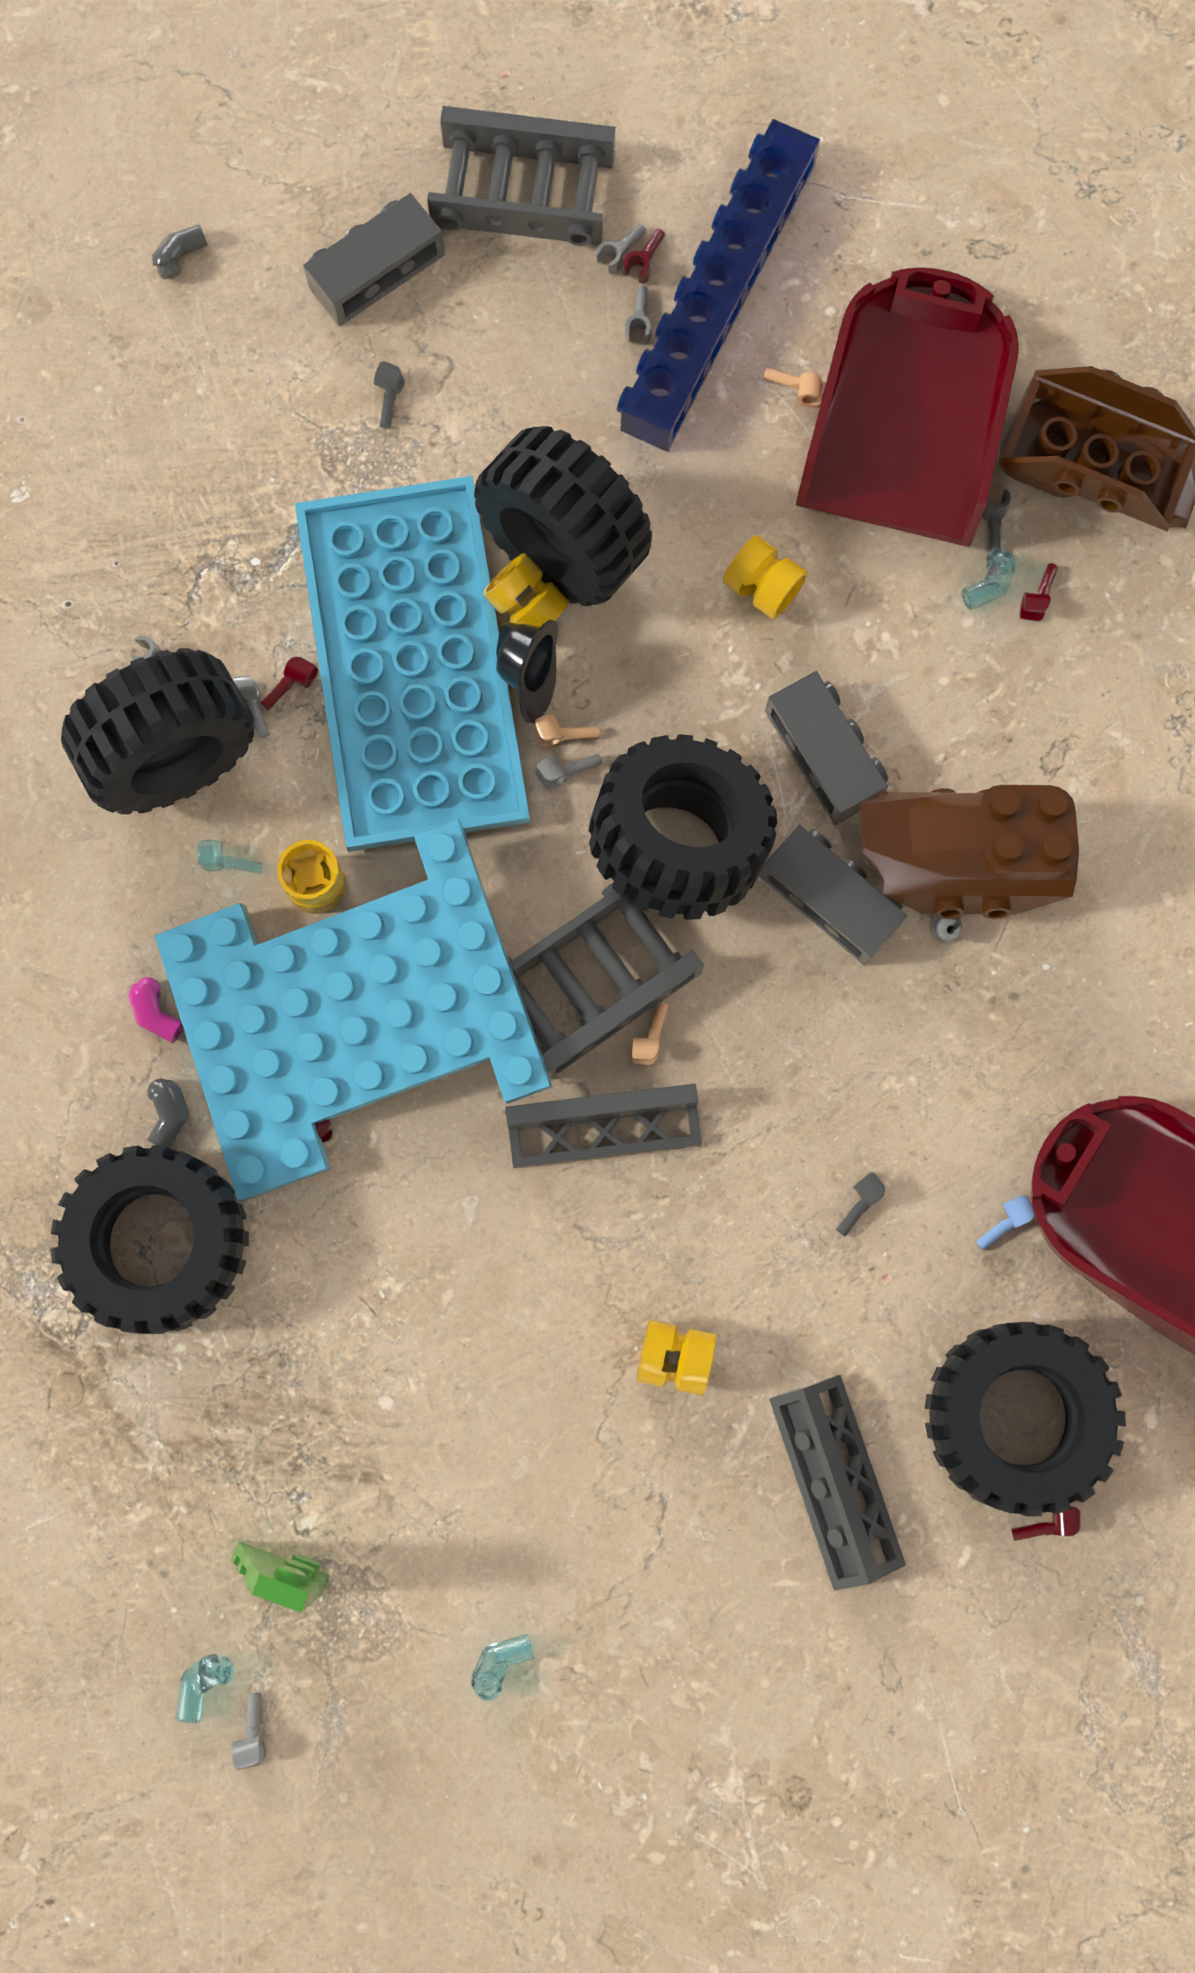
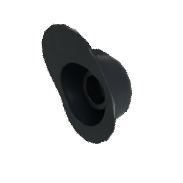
M548 620L541 627L510 622L504 623L500 627L496 649V671L502 680L519 692L521 715L525 722L534 724L537 718L545 714L553 697L556 684V642L558 635L557 622L554 620Z

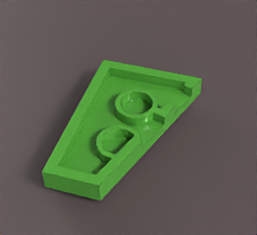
M239 1541L231 1559L233 1564L238 1565L237 1571L239 1574L245 1575L244 1582L252 1595L300 1613L323 1595L330 1576L320 1572L321 1564L311 1558L293 1554L291 1559H285Z

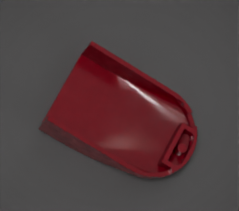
M919 267L892 271L890 278L874 285L869 282L855 294L848 304L842 319L795 506L957 545L971 546L987 505L1019 353V340L1014 322L1010 314L1004 316L1001 310L992 302L994 295L979 283L960 274L942 269Z
M1118 1096L1117 1099L1104 1100L1094 1104L1088 1103L1067 1115L1053 1128L1038 1153L1031 1180V1201L1038 1228L1052 1251L1068 1267L1135 1317L1195 1355V1118L1168 1103L1140 1096Z

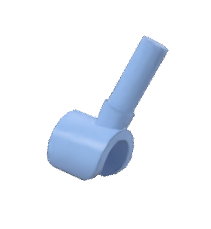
M1027 1195L1019 1196L1002 1204L1008 1219L999 1222L976 1241L983 1251L1006 1232H1010L1013 1228L1032 1220L1034 1211Z

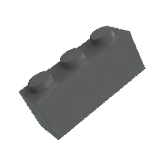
M410 192L399 201L389 202L378 215L366 223L352 227L344 238L329 248H323L315 252L309 261L303 265L309 289L340 327L445 256L442 231Z
M816 670L769 696L765 713L835 826L860 812L861 802L876 798L877 792H886L888 788L886 784L888 775L882 763L876 757L871 759L862 745L864 743V736L857 723L853 719L847 721L839 708L841 701L835 687L830 681L823 682Z
M799 824L764 863L759 877L865 966L907 917L901 910L903 906L901 903L883 895L882 889L878 891L865 880L867 875L859 865L850 859L843 861L830 850L832 847L830 842L821 833L814 829L807 831Z

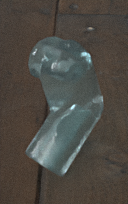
M998 548L992 550L987 555L986 561L988 563L986 568L988 570L985 580L963 588L961 591L963 601L969 610L1006 595L1017 568L1015 558L1011 553Z

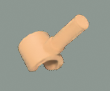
M771 368L766 369L764 379L798 390V403L806 407L820 406L823 389L822 379L817 373L807 372L799 377Z
M545 715L537 718L533 727L537 742L544 748L554 747L563 742V740L600 737L599 727L569 726L560 728L556 715Z
M664 1002L657 1004L649 1027L648 1038L633 1037L632 1064L652 1065L657 1061L660 1031L669 1008L668 1004Z

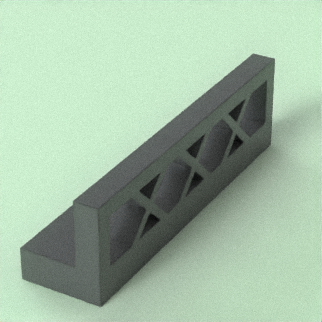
M696 1083L506 1106L513 1168L701 1146ZM687 1109L690 1136L670 1138L656 1127L666 1112ZM658 1113L652 1122L642 1116ZM632 1116L647 1127V1129L636 1143L623 1144L609 1131L621 1117ZM611 1119L605 1128L595 1122L596 1120ZM586 1122L598 1131L600 1135L589 1148L577 1150L562 1139V1137L573 1123ZM564 1125L558 1134L547 1126ZM540 1128L553 1139L542 1154L522 1156L519 1130ZM651 1132L661 1138V1140L645 1141ZM604 1138H607L614 1144L612 1146L598 1147ZM558 1143L568 1150L551 1153Z
M836 1375L812 1385L769 1398L833 1589L839 1590L871 1584L906 1566L841 1375ZM827 1390L834 1408L832 1418L825 1413L819 1393ZM840 1440L846 1444L850 1454L848 1466L842 1462L838 1451ZM857 1488L863 1492L867 1504L865 1514L859 1511L855 1500ZM874 1537L879 1540L886 1561L877 1564L872 1550Z

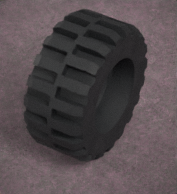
M549 426L526 428L521 430L476 480L474 491L475 507L477 513L482 515L481 522L485 529L491 532L494 537L493 541L499 549H503L507 553L510 561L526 553L543 571L541 579L543 583L553 582L569 599V603H580L581 606L605 603L649 555L652 543L649 516L643 512V503L638 495L633 494L630 490L629 482L622 474L618 475L610 466L611 463L604 456L601 455L599 457L594 453L590 445L582 440L576 441L571 437L570 433L563 430L554 431Z
M178 648L176 652L172 653L168 650L155 652V655L146 659L140 657L130 661L131 665L119 670L116 668L109 672L103 681L93 683L87 688L82 699L75 700L70 707V714L65 715L63 721L61 743L92 802L109 812L114 813L116 811L124 815H130L133 811H137L140 814L151 812L153 808L160 806L165 808L173 805L179 799L184 797L187 799L197 794V791L206 785L209 787L219 780L218 777L234 768L238 758L244 757L248 751L249 744L253 741L255 720L226 666L215 656L201 650L193 651L190 648Z
M679 734L676 739L672 740L669 739L668 735L651 738L649 745L642 741L629 747L627 754L619 755L611 764L609 773L605 774L589 823L591 855L595 859L599 858L596 867L605 880L611 878L614 881L612 889L622 898L626 895L635 900L634 906L644 911H647L649 907L660 911L659 916L674 919L675 914H683L684 920L701 919L705 911L708 916H715L725 912L728 905H737L745 898L748 890L753 887L774 845L777 835L774 829L778 821L777 811L771 805L773 797L766 784H759L760 774L751 764L746 767L741 762V755L732 749L726 752L718 748V742L707 738L704 742L693 740V735ZM663 807L688 811L708 824L715 833L719 843L707 847H690L678 844L659 833L650 823L645 812Z
M136 1145L123 1148V1154L117 1156L108 1153L96 1160L98 1165L96 1169L92 1172L84 1169L74 1179L79 1186L73 1194L64 1192L58 1204L64 1207L65 1211L61 1221L53 1219L51 1234L58 1235V1247L50 1249L52 1263L59 1264L63 1272L57 1276V1279L63 1291H71L74 1295L72 1303L82 1313H90L94 1316L95 1322L105 1327L121 1330V1332L135 1334H164L169 1331H180L192 1326V1322L198 1319H206L217 1311L215 1305L221 1299H228L236 1288L232 1285L236 1274L243 1273L246 1260L242 1259L243 1247L249 1246V1232L243 1228L242 1220L247 1218L243 1205L236 1201L234 1197L235 1190L227 1180L217 1174V1170L183 1151H176L167 1146L152 1145L151 1148H143ZM145 1195H164L179 1202L192 1219L194 1228L192 1252L184 1268L171 1281L158 1286H139L123 1278L114 1266L110 1251L112 1229L121 1212L136 1199Z
M1013 1322L992 1325L990 1328L977 1330L966 1336L967 1340L962 1344L954 1345L945 1354L947 1360L944 1365L936 1367L931 1381L935 1382L932 1394H926L925 1409H929L930 1423H925L927 1438L933 1439L936 1450L932 1453L939 1466L945 1467L950 1474L948 1478L959 1489L966 1491L971 1495V1498L982 1504L1010 1514L1016 1513L1026 1517H1042V1513L1046 1512L1059 1514L1071 1510L1070 1504L1076 1500L1085 1502L1095 1494L1092 1487L1096 1482L1106 1483L1114 1471L1108 1466L1112 1455L1121 1456L1124 1441L1117 1440L1118 1426L1126 1427L1125 1411L1117 1410L1115 1400L1122 1397L1118 1383L1108 1380L1105 1372L1109 1370V1366L1101 1356H1093L1088 1351L1089 1344L1078 1336H1068L1064 1334V1329L1050 1324H1035V1322ZM1015 1370H1029L1048 1378L1058 1390L1065 1408V1429L1059 1445L1045 1460L1032 1465L1012 1464L997 1456L987 1445L980 1425L981 1403L988 1387L1001 1375Z

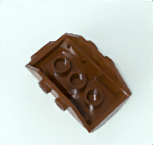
M1093 366L1035 371L1017 408L1000 452L998 464H1001V468L1006 475L1057 497L1065 498L1078 495L1095 502L1104 511L1111 513L1120 512L1168 532L1170 527L1186 528L1195 505V427L1178 402L1164 396L1158 389L1139 386L1122 379L1116 372L1107 369L1100 370Z
M997 785L977 793H956V791L948 788L936 789L931 792H877L876 798L860 803L862 854L871 860L882 876L883 895L921 914H936L937 917L942 919H954L964 914H983V917L996 920L1073 897L1079 859L1076 808L1073 798L1060 787L1052 785Z

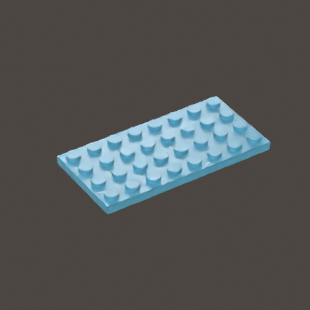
M473 476L295 503L345 844L348 852L414 842V835L456 819L461 822L465 833L530 823L508 684L499 677L496 671V649L499 637L496 612L493 605L483 596V591L490 583L480 517L475 507L476 499L474 498Z

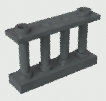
M450 106L442 107L440 124L443 148H451L452 154L445 194L428 192L429 216L437 226L446 230H459L461 228L566 241L575 246L600 245L602 243L603 213L592 212L598 168H613L616 127ZM476 151L495 154L488 199L463 196L469 152ZM512 157L538 159L531 205L506 202ZM555 162L581 164L574 210L549 207Z
M613 883L602 891L604 898L514 960L508 956L533 1031L543 1044L540 1049L543 1052L542 1057L550 1079L655 1007L659 1002H662L701 975L704 964L693 950L683 957L679 952L673 953L643 910L634 906L635 900L628 895L622 898L612 889ZM618 909L659 964L656 967L659 973L645 983L640 978L635 980L596 926L597 923ZM578 936L583 938L620 990L617 995L621 1000L607 1010L602 1005L596 1006L558 953V950ZM541 962H543L582 1017L579 1020L582 1027L566 1037L564 1032L558 1033L519 978Z

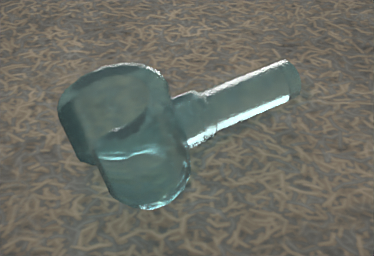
M202 840L198 842L199 865L205 871L212 872L222 870L223 868H233L261 874L263 863L233 856H224L223 843L221 841Z

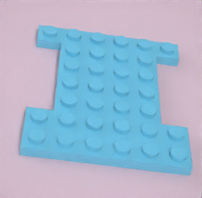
M458 819L414 835L428 880L258 944L247 907L242 903H238L154 935L238 1201L252 1199L330 1170L331 1167L322 1139L319 1137L315 1127L316 1123L330 1120L488 1060L491 1061L505 1103L509 1104L553 1087L463 826Z

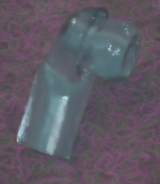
M528 1634L490 1644L482 1650L471 1677V1685L479 1699L483 1701L496 1699L502 1691L501 1686L509 1667L534 1659Z
M216 1654L205 1655L183 1673L176 1707V1721L185 1723L200 1722L204 1694L216 1684L226 1685L232 1679L234 1668L232 1661L228 1657L218 1658Z

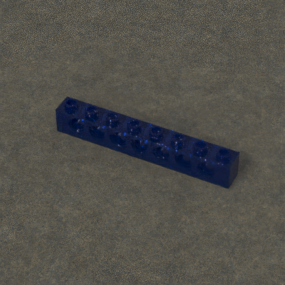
M772 119L764 135L761 133L756 135L749 151L748 159L751 161L747 169L740 168L732 182L730 194L733 196L727 206L724 204L719 206L712 222L711 229L714 232L709 242L702 240L697 248L693 259V266L696 267L691 277L683 276L674 296V302L677 303L671 314L665 312L661 317L655 333V338L658 340L653 350L645 349L636 369V374L639 377L633 388L626 386L620 396L617 405V411L621 413L620 431L669 452L816 165L820 143L819 138L775 119ZM767 174H774L778 177H770ZM749 209H755V210H758V211H760V212H759V213H752V212H749V211H747V210H749ZM729 245H739L743 248L733 249ZM712 280H718L725 284L713 285L709 282ZM700 316L705 318L706 321L695 322L689 318ZM681 352L686 354L688 357L684 359H676L670 355L672 353ZM664 389L669 394L666 396H656L651 391Z

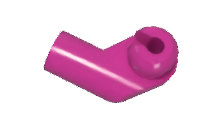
M151 977L141 978L138 983L131 986L128 995L136 1023L153 1034L171 1043H175L183 1031L182 1022L160 1010L157 1000L161 994L159 982Z

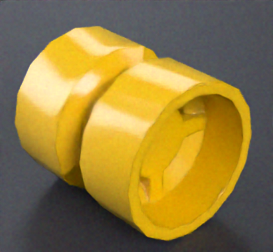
M756 534L745 543L732 560L722 582L743 598L752 595L753 606L772 620H775L797 596L809 572L788 557L781 560L778 559V549Z
M526 553L519 555L505 566L483 591V596L499 613L509 612L511 614L509 622L515 624L524 623L541 627L548 620L556 621L569 604V599L553 582L543 583L541 580L543 571ZM528 586L531 591L518 603L515 598Z
M300 840L288 846L280 855L277 864L278 880L292 903L300 910L311 914L325 913L335 908L343 899L346 890V877L334 853L325 844L315 840Z
M649 1319L636 1381L660 1387L671 1381L674 1382L677 1391L704 1396L713 1361L716 1334L691 1328L684 1334H680L676 1325ZM666 1350L679 1351L677 1364L664 1360Z

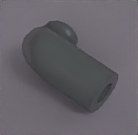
M200 224L169 234L152 255V264L157 266L158 274L162 279H168L180 274L181 267L178 264V257L208 246Z
M159 1078L152 1081L147 1089L148 1098L153 1100L159 1116V1120L147 1140L155 1145L170 1148L187 1120L188 1108L181 1088L172 1080Z

